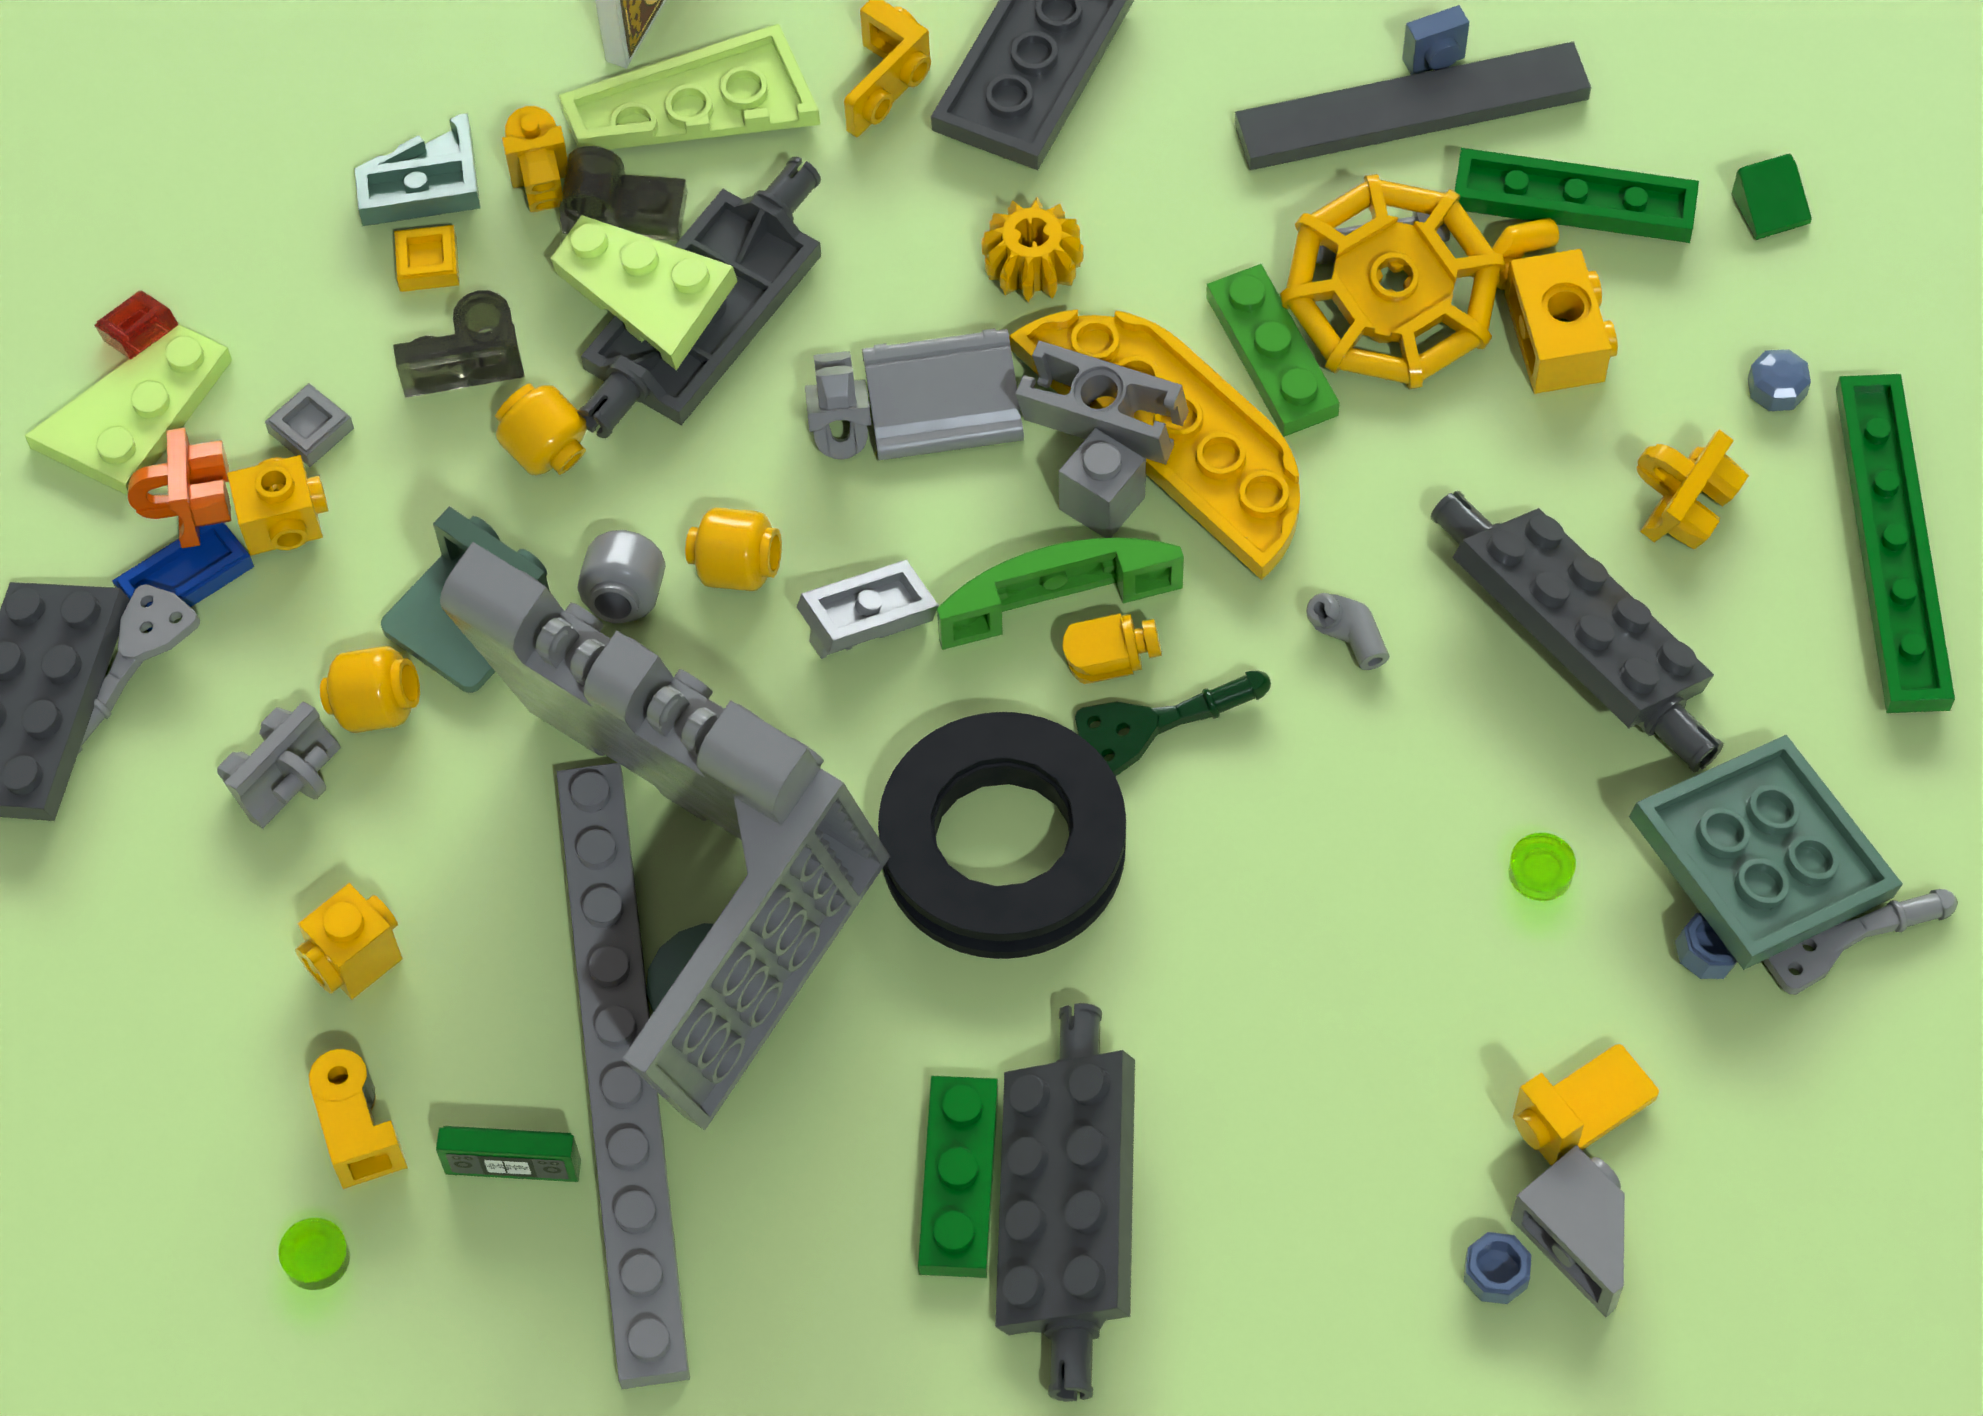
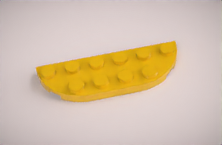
M1078 309L1063 311L1037 319L1009 335L1011 351L1037 375L1039 374L1032 354L1040 340L1181 384L1189 410L1183 426L1173 424L1171 417L1142 410L1134 413L1135 419L1152 426L1155 421L1165 423L1169 438L1174 440V447L1166 465L1146 459V475L1261 580L1274 569L1290 546L1299 516V472L1293 453L1285 438L1268 418L1189 347L1158 324L1145 318L1116 310L1114 317L1100 315L1078 316ZM1055 380L1052 381L1050 386L1058 394L1067 395L1071 391L1070 386ZM1110 396L1100 397L1094 400L1089 407L1102 409L1111 405L1116 398Z

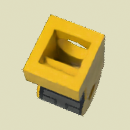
M346 1049L330 1050L320 1055L312 1064L309 1072V1085L332 1165L342 1188L345 1189L408 1168L392 1121L375 1125L371 1112L376 1100L375 1087L362 1058L355 1052Z

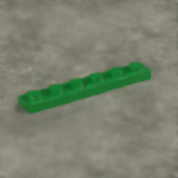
M1901 374L1840 376L1836 386V395L1886 713L1950 711L1955 695Z

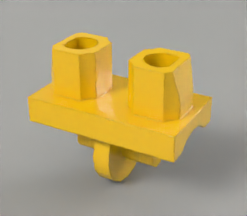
M537 106L519 108L509 116L505 125V137H502L512 187L525 186L530 212L562 207L565 205L560 179L571 177L562 127L556 126L552 115L545 109Z

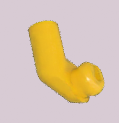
M1545 218L1520 223L1504 229L1492 247L1495 253L1503 254L1506 267L1499 275L1497 288L1501 290L1506 288L1510 260L1521 259L1527 252L1551 248L1557 245L1559 229L1553 219Z

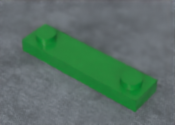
M1461 148L1454 192L1460 195L1459 203L1466 212L1529 221L1551 218L1557 225L1690 243L1699 181Z

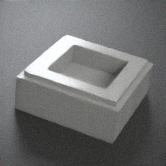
M309 383L265 421L268 433L294 455H301L302 461L309 467L354 429L351 417Z

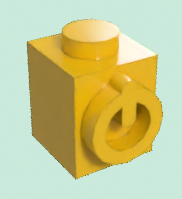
M350 883L298 923L305 941L295 949V952L311 976L328 993L332 994L340 987L353 1000L403 959L392 931L398 926L394 915L376 895H372L366 900Z

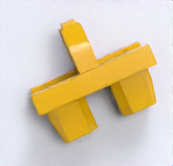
M1719 429L1713 434L1706 447H1696L1688 458L1667 445L1657 444L1656 446L1647 447L1638 459L1637 472L1648 485L1663 495L1640 532L1654 543L1667 533L1692 549H1696L1704 543L1720 522V517L1696 500L1700 492L1703 491L1723 507L1734 498L1749 476L1726 455L1734 440Z

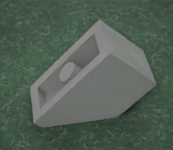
M1576 1145L1517 1195L1511 1221L1606 1318L1616 1309L1624 1286L1625 1193L1620 1189V1181L1609 1165L1597 1157L1590 1159Z

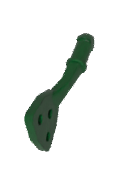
M1248 671L1245 672V676L1211 690L1205 688L1202 690V693L1173 706L1151 708L1116 701L1082 707L1075 715L1078 735L1092 745L1103 758L1107 754L1114 755L1111 761L1106 762L1116 777L1140 760L1158 734L1182 724L1211 717L1214 719L1220 716L1219 713L1255 698L1259 700L1269 691L1271 680L1265 672ZM1094 721L1101 722L1097 728H1090V724ZM1121 729H1130L1128 734L1123 736L1118 735Z

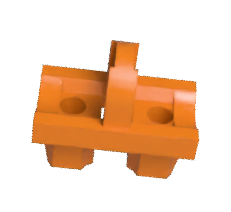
M185 427L166 430L167 463L146 466L134 472L128 484V501L132 508L136 510V513L146 518L161 519L179 516V541L181 548L200 546V526L231 522V505L225 482H229L227 475L229 464L222 440L190 445ZM168 485V495H151L148 493L152 489Z

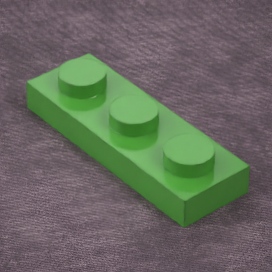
M1262 264L1208 283L1206 298L1282 436H1288L1339 416V400L1287 309L1283 308L1281 297Z

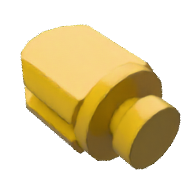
M1121 613L1069 625L1063 636V651L1072 675L1080 683L1088 684L1133 675V671L1142 670L1140 654L1148 652L1149 658L1162 656L1155 619L1142 621L1143 628L1138 629L1134 627L1131 614L1122 616Z

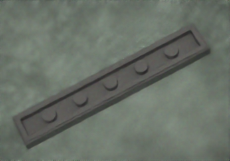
M1569 42L1236 111L1235 127L1249 170H1255L1589 100L1591 85L1575 43Z

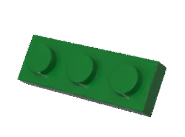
M931 1076L918 1258L919 1275L987 1278L998 1103V1079Z

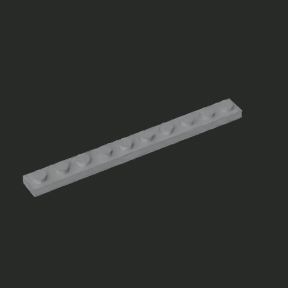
M619 763L560 770L556 772L619 1383L621 1389L690 1380L659 1095L652 1086L622 1059L650 1018L622 768Z

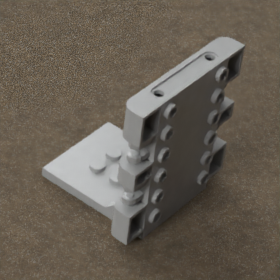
M472 542L448 576L442 589L440 604L446 614L528 711L597 755L610 757L656 786L664 797L703 821L710 820L742 840L748 875L622 1058L683 1117L706 1130L890 858V855L844 782L820 768L824 760L811 748L789 737L745 707L731 700L725 709L709 700L713 691L693 675L679 669L673 677L660 657L641 643L625 636L619 631H616L612 638L607 637L600 632L604 624L593 614L572 602L564 610L547 587L538 580Z

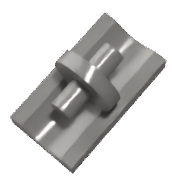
M302 702L293 712L276 707L261 722L259 734L264 742L250 756L242 751L238 753L232 752L217 767L218 775L249 820L261 828H264L299 791L312 799H318L326 791V785L317 772L341 747L322 725L317 710L305 702Z

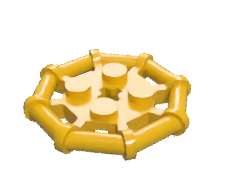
M1378 174L1366 175L1362 184L1314 213H1303L1295 223L1298 234L1287 286L1280 293L1283 308L1290 309L1327 361L1325 368L1334 374L1339 370L1405 383L1408 389L1422 387L1423 380L1473 349H1484L1492 339L1489 325L1499 275L1506 267L1503 254L1494 252L1459 203V194L1451 189L1443 193L1380 180ZM1386 206L1429 214L1430 216L1425 223L1414 221L1413 225L1397 222L1398 217L1388 215ZM1367 208L1371 212V221L1346 236L1334 229ZM1443 224L1447 226L1468 257L1455 258L1437 233L1440 226ZM1325 246L1336 253L1332 278L1330 280L1312 282L1319 247ZM1386 267L1393 273L1404 270L1408 275L1403 283L1404 290L1395 292L1393 289L1387 290L1380 285L1383 279L1380 270ZM1471 276L1474 278L1466 314L1451 303L1456 278ZM1329 299L1334 301L1350 324V328L1342 339H1340L1315 302ZM1441 322L1455 330L1454 334L1423 353L1418 354L1416 337ZM1362 335L1369 336L1378 343L1398 342L1402 358L1354 347Z

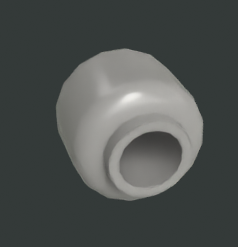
M627 530L608 531L598 535L587 548L577 587L581 601L597 617L607 622L626 623L645 617L656 605L666 566L661 550L645 536Z

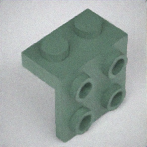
M449 506L433 523L442 556L384 615L381 620V627L388 639L462 691L473 693L478 691L495 673V670L441 607L442 589L451 571L471 543L474 542L516 569L529 574L549 590L546 578L548 573L542 562L529 551L519 549L516 552L502 543L494 529L484 520L476 516L467 519Z

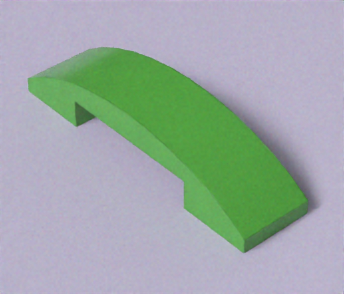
M1093 538L1043 547L1006 560L968 581L937 608L939 641L942 650L1003 635L1002 612L1109 584L1116 583L1123 604L1182 589L1184 556L1181 547L1139 538Z

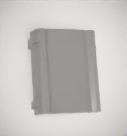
M994 328L982 330L980 333L893 345L885 343L874 345L872 348L862 349L878 461L1024 441L1020 406L1015 394L1017 385L1008 329L995 330Z

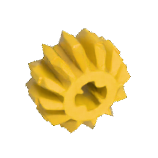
M1036 197L1031 204V208L1023 209L1012 200L1008 208V215L993 213L992 220L989 222L990 231L984 232V237L982 238V254L985 255V271L989 276V280H1000V288L1003 290L1004 295L1021 289L1023 296L1029 302L1034 295V291L1042 290L1053 299L1057 292V284L1072 286L1073 280L1076 277V268L1080 267L1083 261L1084 246L1080 241V228L1076 219H1065V212L1061 204L1044 210L1042 203Z

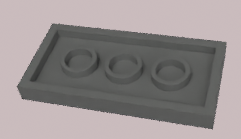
M999 0L931 115L932 131L1038 170L1134 0Z
M10 582L0 608V817L55 821L94 709V701L98 697L119 636L121 617L130 601L121 588Z

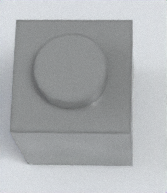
M1095 428L1059 470V510L1102 537L1112 538L1145 498L1146 459Z

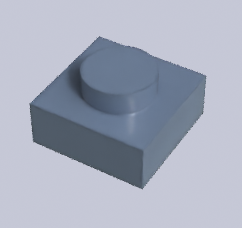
M1460 5L1406 23L1402 60L1411 75L1432 69L1447 68L1456 61L1465 58L1469 20Z

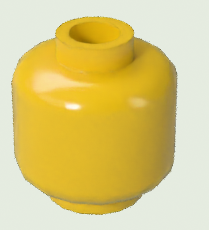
M531 384L522 386L501 405L495 415L496 419L500 422L496 430L498 442L531 475H541L552 469L561 475L574 466L586 451L580 442L586 433L587 425L585 418L578 414V410L552 385H542L534 388Z
M711 508L703 516L699 527H691L689 529L685 545L686 561L688 564L696 566L697 575L705 586L745 591H757L765 583L767 577L774 578L777 575L782 553L781 533L779 529L772 528L768 517L764 513L728 508Z
M390 646L349 651L337 655L329 666L328 677L323 678L320 684V698L324 710L329 715H334L340 726L351 733L396 727L407 720L411 713V708H415L419 703V677L412 661L408 658L403 659L401 654Z

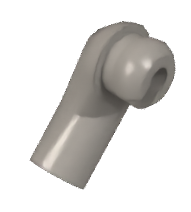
M1320 593L1310 599L1306 609L1308 620L1321 633L1350 643L1362 670L1376 669L1389 660V653L1374 617L1365 604L1328 593Z

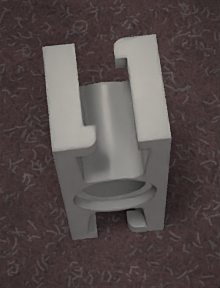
M1040 340L1038 341L1032 354L1039 374L1037 384L1049 388L1052 381L1055 380L1070 386L1071 391L1067 395L1036 389L1034 388L1035 378L1024 375L1015 393L1024 420L1086 439L1097 428L1142 457L1165 465L1167 464L1174 447V440L1169 438L1166 424L1155 421L1153 426L1135 419L1134 413L1142 410L1171 417L1173 424L1183 426L1189 410L1181 384ZM1104 396L1116 398L1108 407L1102 409L1089 407L1097 398Z

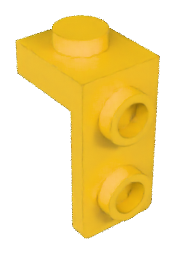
M869 0L860 9L863 46L883 58V60L844 99L847 132L855 137H859L871 124L876 125L888 115L893 102L907 88L919 85L926 77L931 66L929 30L917 23L915 18L906 9L899 6L893 7L884 0Z
M1616 1044L1554 1086H1552L1542 1072L1520 1086L1512 1118L1527 1144L1533 1149L1539 1150L1552 1166L1574 1146L1577 1145L1581 1150H1584L1652 1104L1658 1097L1659 1089L1622 1045Z

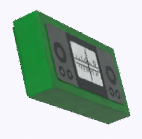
M457 1126L439 1127L436 1151L445 1175L566 1182L579 1181L581 1158L574 1135H571V1133Z

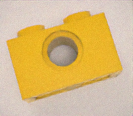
M1575 249L1510 260L1504 295L1533 393L1537 394L1605 382L1610 357L1617 355V336L1612 321H1603L1599 308L1602 304L1600 279L1595 270H1587L1582 250ZM1558 318L1567 319V320H1569V321H1571V322H1563V321H1559V320H1557V319H1558Z

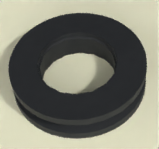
M992 712L968 716L950 722L925 736L906 753L893 770L881 798L878 831L879 839L890 855V858L883 867V872L891 895L905 916L920 931L940 944L961 953L992 959H1011L1036 955L1054 949L1072 940L1087 929L1105 910L1119 885L1126 852V812L1120 786L1107 762L1092 745L1072 730L1051 720L1023 713ZM1010 784L1035 790L1054 803L1068 823L1069 837L1064 854L1049 871L1025 883L994 886L970 880L948 865L937 846L936 834L942 816L957 799L981 787Z

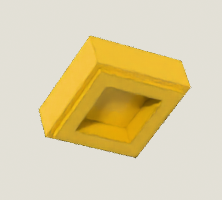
M454 225L394 231L397 282L400 292L460 285L457 236Z

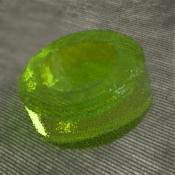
M1533 833L1522 838L1513 848L1508 868L1509 878L1514 888L1523 896L1536 901L1553 900L1563 895L1571 886L1576 868V859L1571 847L1560 837L1550 833Z
M323 1218L301 1220L291 1226L280 1241L278 1250L280 1264L289 1280L300 1288L307 1290L327 1288L340 1280L348 1268L350 1262L348 1243L340 1228L329 1220Z

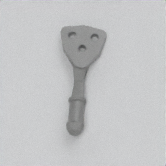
M147 584L135 589L120 620L118 653L109 674L103 680L98 697L94 701V709L81 746L99 724L111 716V711L124 687L143 661L171 650L198 628L200 624L198 615L175 593ZM149 602H153L149 607H145ZM181 618V621L174 623L176 619ZM153 627L149 633H144L145 630Z
M1936 889L1931 890L1929 894L1901 902L1892 900L1885 907L1861 918L1842 922L1764 960V964L1786 993L1798 994L1825 978L1841 953L1866 937L1893 931L1903 932L1907 927L1934 919L1944 920L1955 912L1958 905L1957 898L1948 890ZM1802 945H1809L1814 951H1807ZM1789 969H1796L1800 975H1793Z

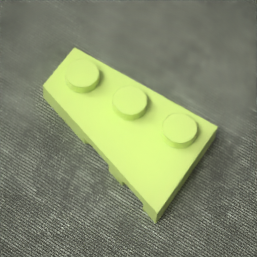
M583 215L580 216L550 258L557 275L598 308L609 310L625 324L630 334L640 342L646 340L660 352L662 359L676 371L738 282L734 268L731 265Z
M176 324L170 331L156 341L154 340L144 350L135 354L24 435L31 449L128 496V484L132 474L143 467L155 465L167 449L166 430L178 429L184 426L231 363L232 358L229 349L210 338L180 324Z

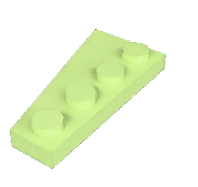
M779 23L559 95L561 109L580 153L820 125L819 109Z

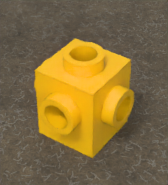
M301 455L289 458H270L256 466L227 473L238 524L250 556L276 549L292 550L308 541L323 538L318 514L329 511L323 485L319 475L308 478Z

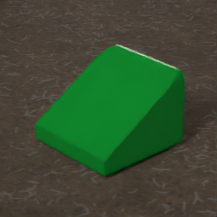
M1784 154L1744 166L1737 171L1732 196L1755 240L1811 224L1812 217L1797 164L1791 154Z

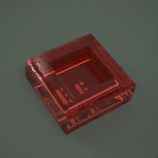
M141 290L98 320L94 326L104 342L131 360L179 324L168 307Z

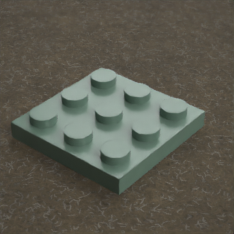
M1787 735L1637 802L1629 815V818L1743 970L1894 898L1903 885Z

